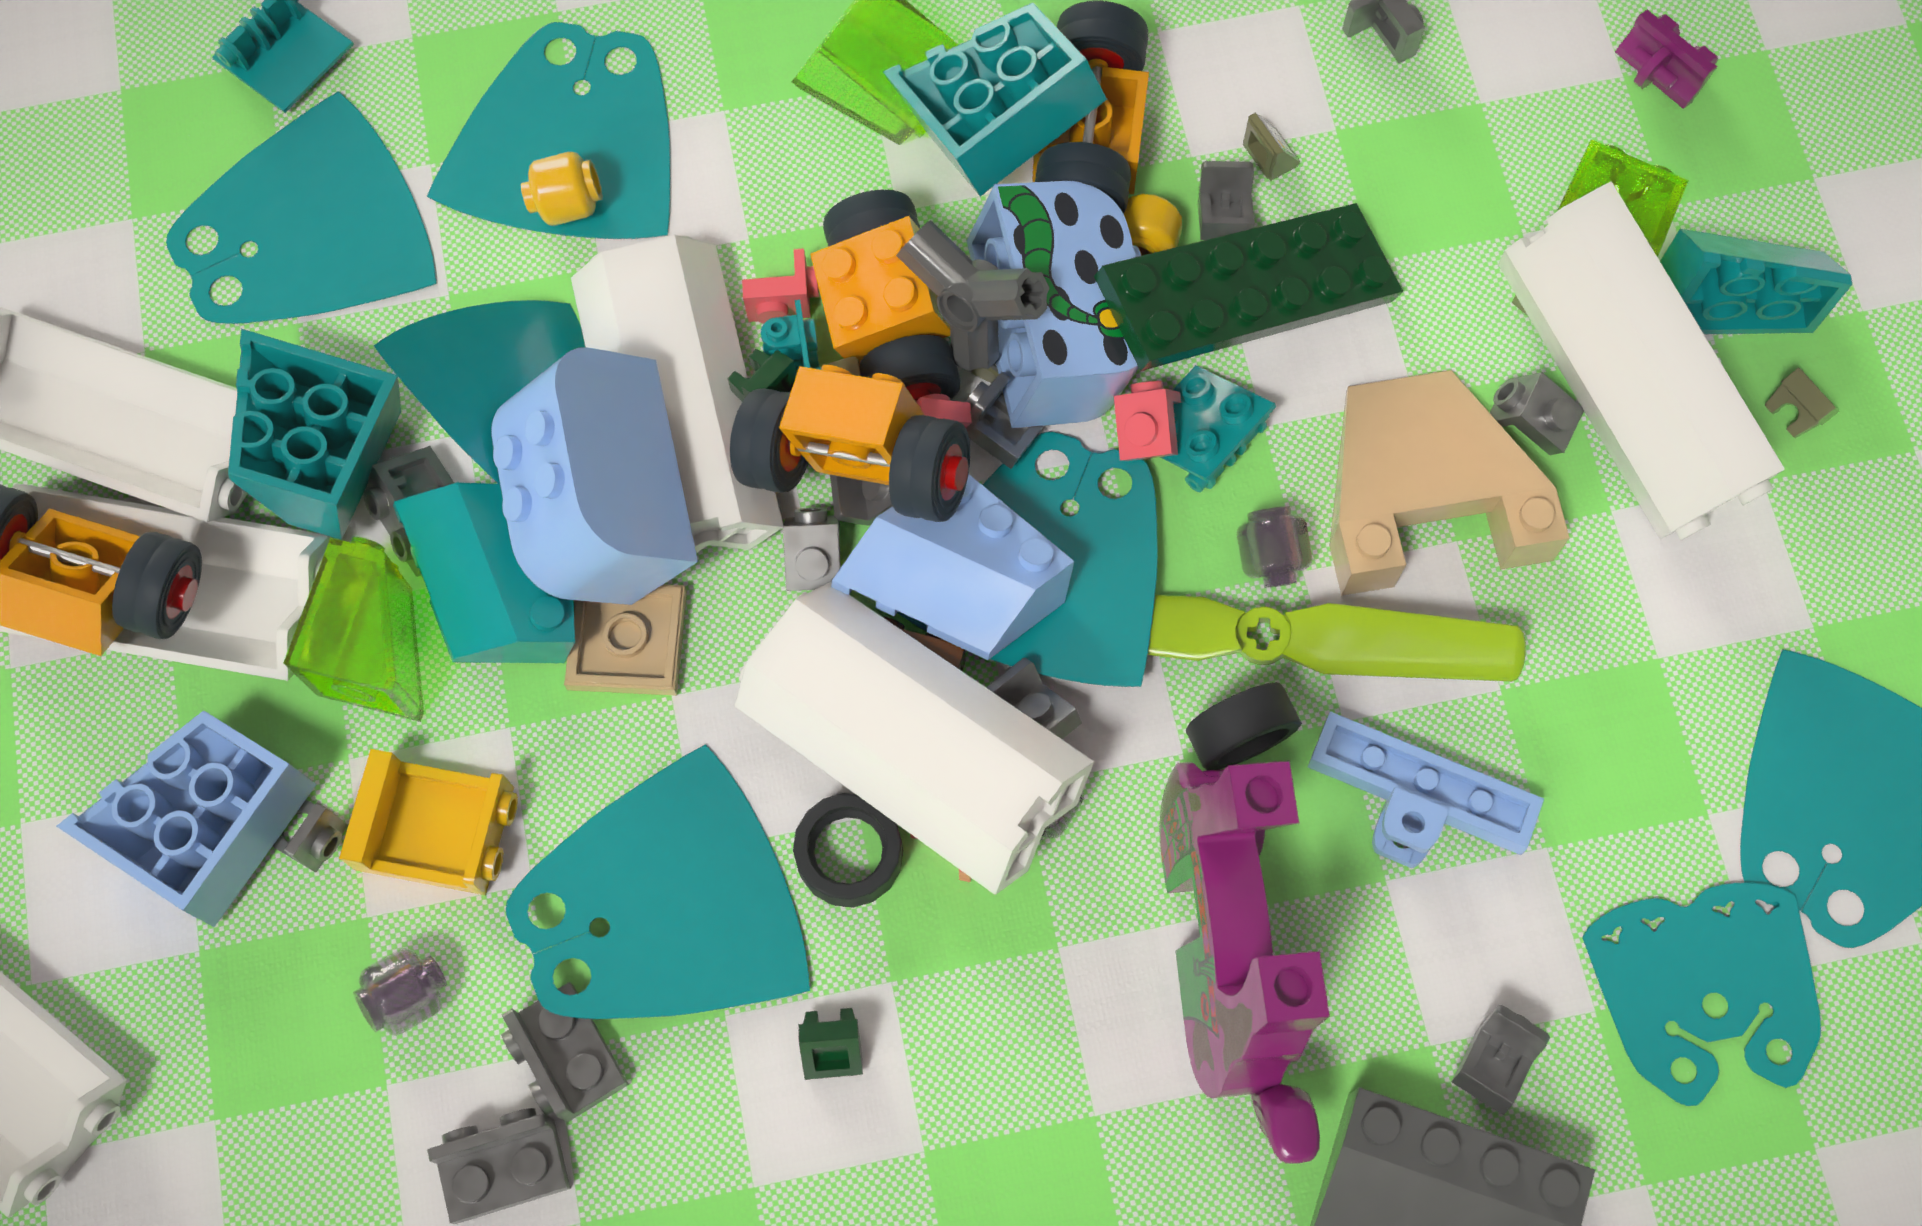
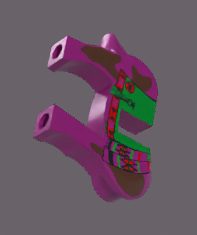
M1290 761L1231 765L1225 769L1202 771L1192 762L1177 763L1169 775L1163 793L1159 832L1167 893L1194 891L1200 932L1199 938L1175 951L1185 1036L1192 1070L1200 1089L1209 1098L1251 1095L1260 1129L1267 1137L1274 1154L1280 1161L1286 1164L1309 1162L1315 1158L1320 1148L1319 1125L1313 1102L1306 1091L1298 1087L1281 1084L1288 1065L1300 1059L1313 1030L1330 1017L1320 951L1273 955L1267 900L1259 859L1263 849L1265 830L1299 824Z

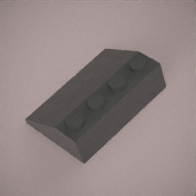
M1359 1087L1347 1097L1310 1226H1581L1595 1169Z

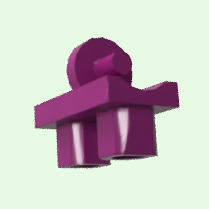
M1647 9L1637 17L1633 28L1618 46L1615 53L1638 71L1634 79L1635 84L1644 89L1653 83L1684 109L1693 102L1716 70L1717 66L1715 64L1718 61V56L1706 46L1693 47L1680 36L1679 24L1668 15L1664 14L1656 17Z

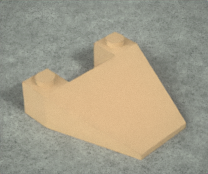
M1452 370L1348 386L1345 397L1329 544L1341 596L1395 587L1406 566L1397 527L1486 513L1500 570L1554 561L1570 539L1556 487Z

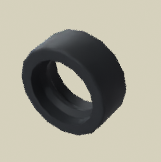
M1279 682L1252 687L1213 705L1194 718L1188 724L1185 731L1203 768L1206 770H1220L1246 761L1271 749L1294 734L1302 723L1285 688Z
M842 793L822 799L805 813L795 831L793 853L800 877L813 895L834 906L854 908L872 903L890 890L901 871L903 846L898 826L894 821L858 795ZM844 818L860 819L871 825L880 836L882 844L881 861L875 871L864 880L854 883L836 882L827 877L817 865L815 857L816 841L822 830L833 821Z

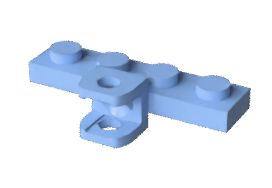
M1331 711L1327 716L1307 766L1310 769L1386 799L1387 801L1383 805L1372 838L1373 850L1378 855L1410 868L1417 867L1424 860L1429 850L1438 840L1444 824L1522 855L1528 848L1544 798ZM1393 841L1405 845L1409 848H1399L1393 843Z

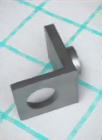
M305 800L296 814L304 813L308 814L295 835L288 843L283 831L272 847L316 873L323 862L328 860L337 850L342 834L348 827V824L320 803L313 804Z

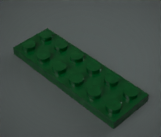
M1357 203L1102 265L1094 276L1140 371L1393 302L1403 292Z

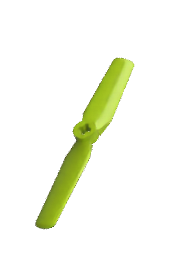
M1155 595L1147 655L1200 661L1240 653L1250 663L1257 665H1270L1284 658L1321 674L1512 682L1518 679L1523 670L1526 657V641L1520 627L1508 624L1334 603L1286 612L1285 616L1276 609L1266 606L1256 607L1245 613L1242 610L1206 597ZM1263 622L1270 624L1269 629L1271 633L1279 634V640L1270 641L1266 650L1257 649L1256 640L1247 638V633L1256 632L1258 624Z

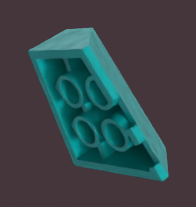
M241 328L240 367L237 369V400L232 423L228 467L229 479L289 525L342 540L368 485L372 465L378 463L401 414L398 376Z

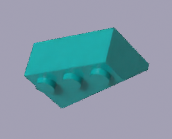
M1033 2L976 28L971 40L949 50H946L945 46L941 44L925 52L927 60L905 70L898 64L883 71L932 140L980 197L990 190L994 184H998L1107 100L1087 59Z
M1679 229L1660 260V263L1704 335L1814 333L1853 285L1851 274L1823 251Z
M456 482L394 501L393 508L399 523L403 524L411 545V555L416 568L420 569L430 595V605L452 662L565 663L575 644L573 600L561 599L546 593L537 587L519 566L512 550L507 519L503 514V496L499 484Z

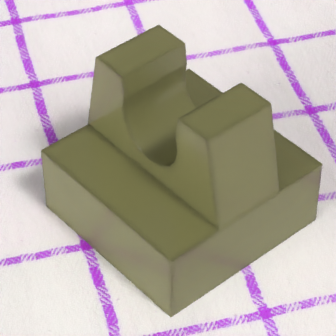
M1799 367L1781 381L1780 387L1765 404L1772 414L1777 413L1786 405L1797 407L1799 410L1798 419L1787 428V431L1794 438L1819 425L1825 424L1839 412Z

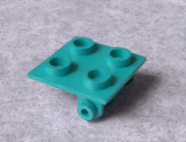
M264 0L261 3V9L256 6L250 9L251 19L243 16L239 20L241 25H238L226 38L221 37L218 40L220 47L215 51L212 59L286 113L354 43L297 2L298 0Z
M795 300L796 315L771 318L763 324L761 328L763 352L772 355L776 350H779L794 360L796 370L799 369V366L821 370L817 354L818 347L814 319L803 320L800 300Z
M1195 365L1173 389L1180 392L1181 403L1173 404L1178 455L1160 458L1189 472L1185 477L1186 483L1194 491L1200 493L1204 488L1212 489L1216 484V479L1225 470L1223 465L1233 466L1237 461L1235 454L1243 455L1250 441L1258 433L1265 431L1267 428L1266 420L1270 417L1269 414L1276 408V404Z

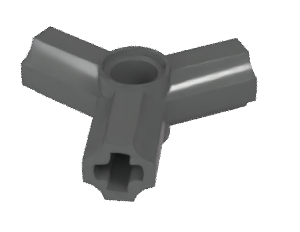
M931 220L925 223L896 255L938 296V310L945 321L950 324L954 362L957 366L969 372L978 368L989 369L998 360V320L1038 319L1047 309L1046 299L1049 286L1042 272H1031L1028 268L999 270L988 261L981 259L972 261Z

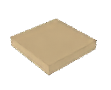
M662 585L632 605L574 600L575 644L567 657L564 681L566 689L571 691L677 696L687 599L686 587L684 585Z

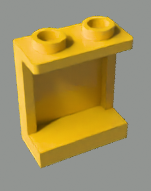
M370 749L339 859L355 871L486 896L489 881H496L502 868L503 848L499 847L504 825L510 826L515 818L518 804L517 793L513 792L514 786L503 774L491 773L490 778L402 762L392 752Z

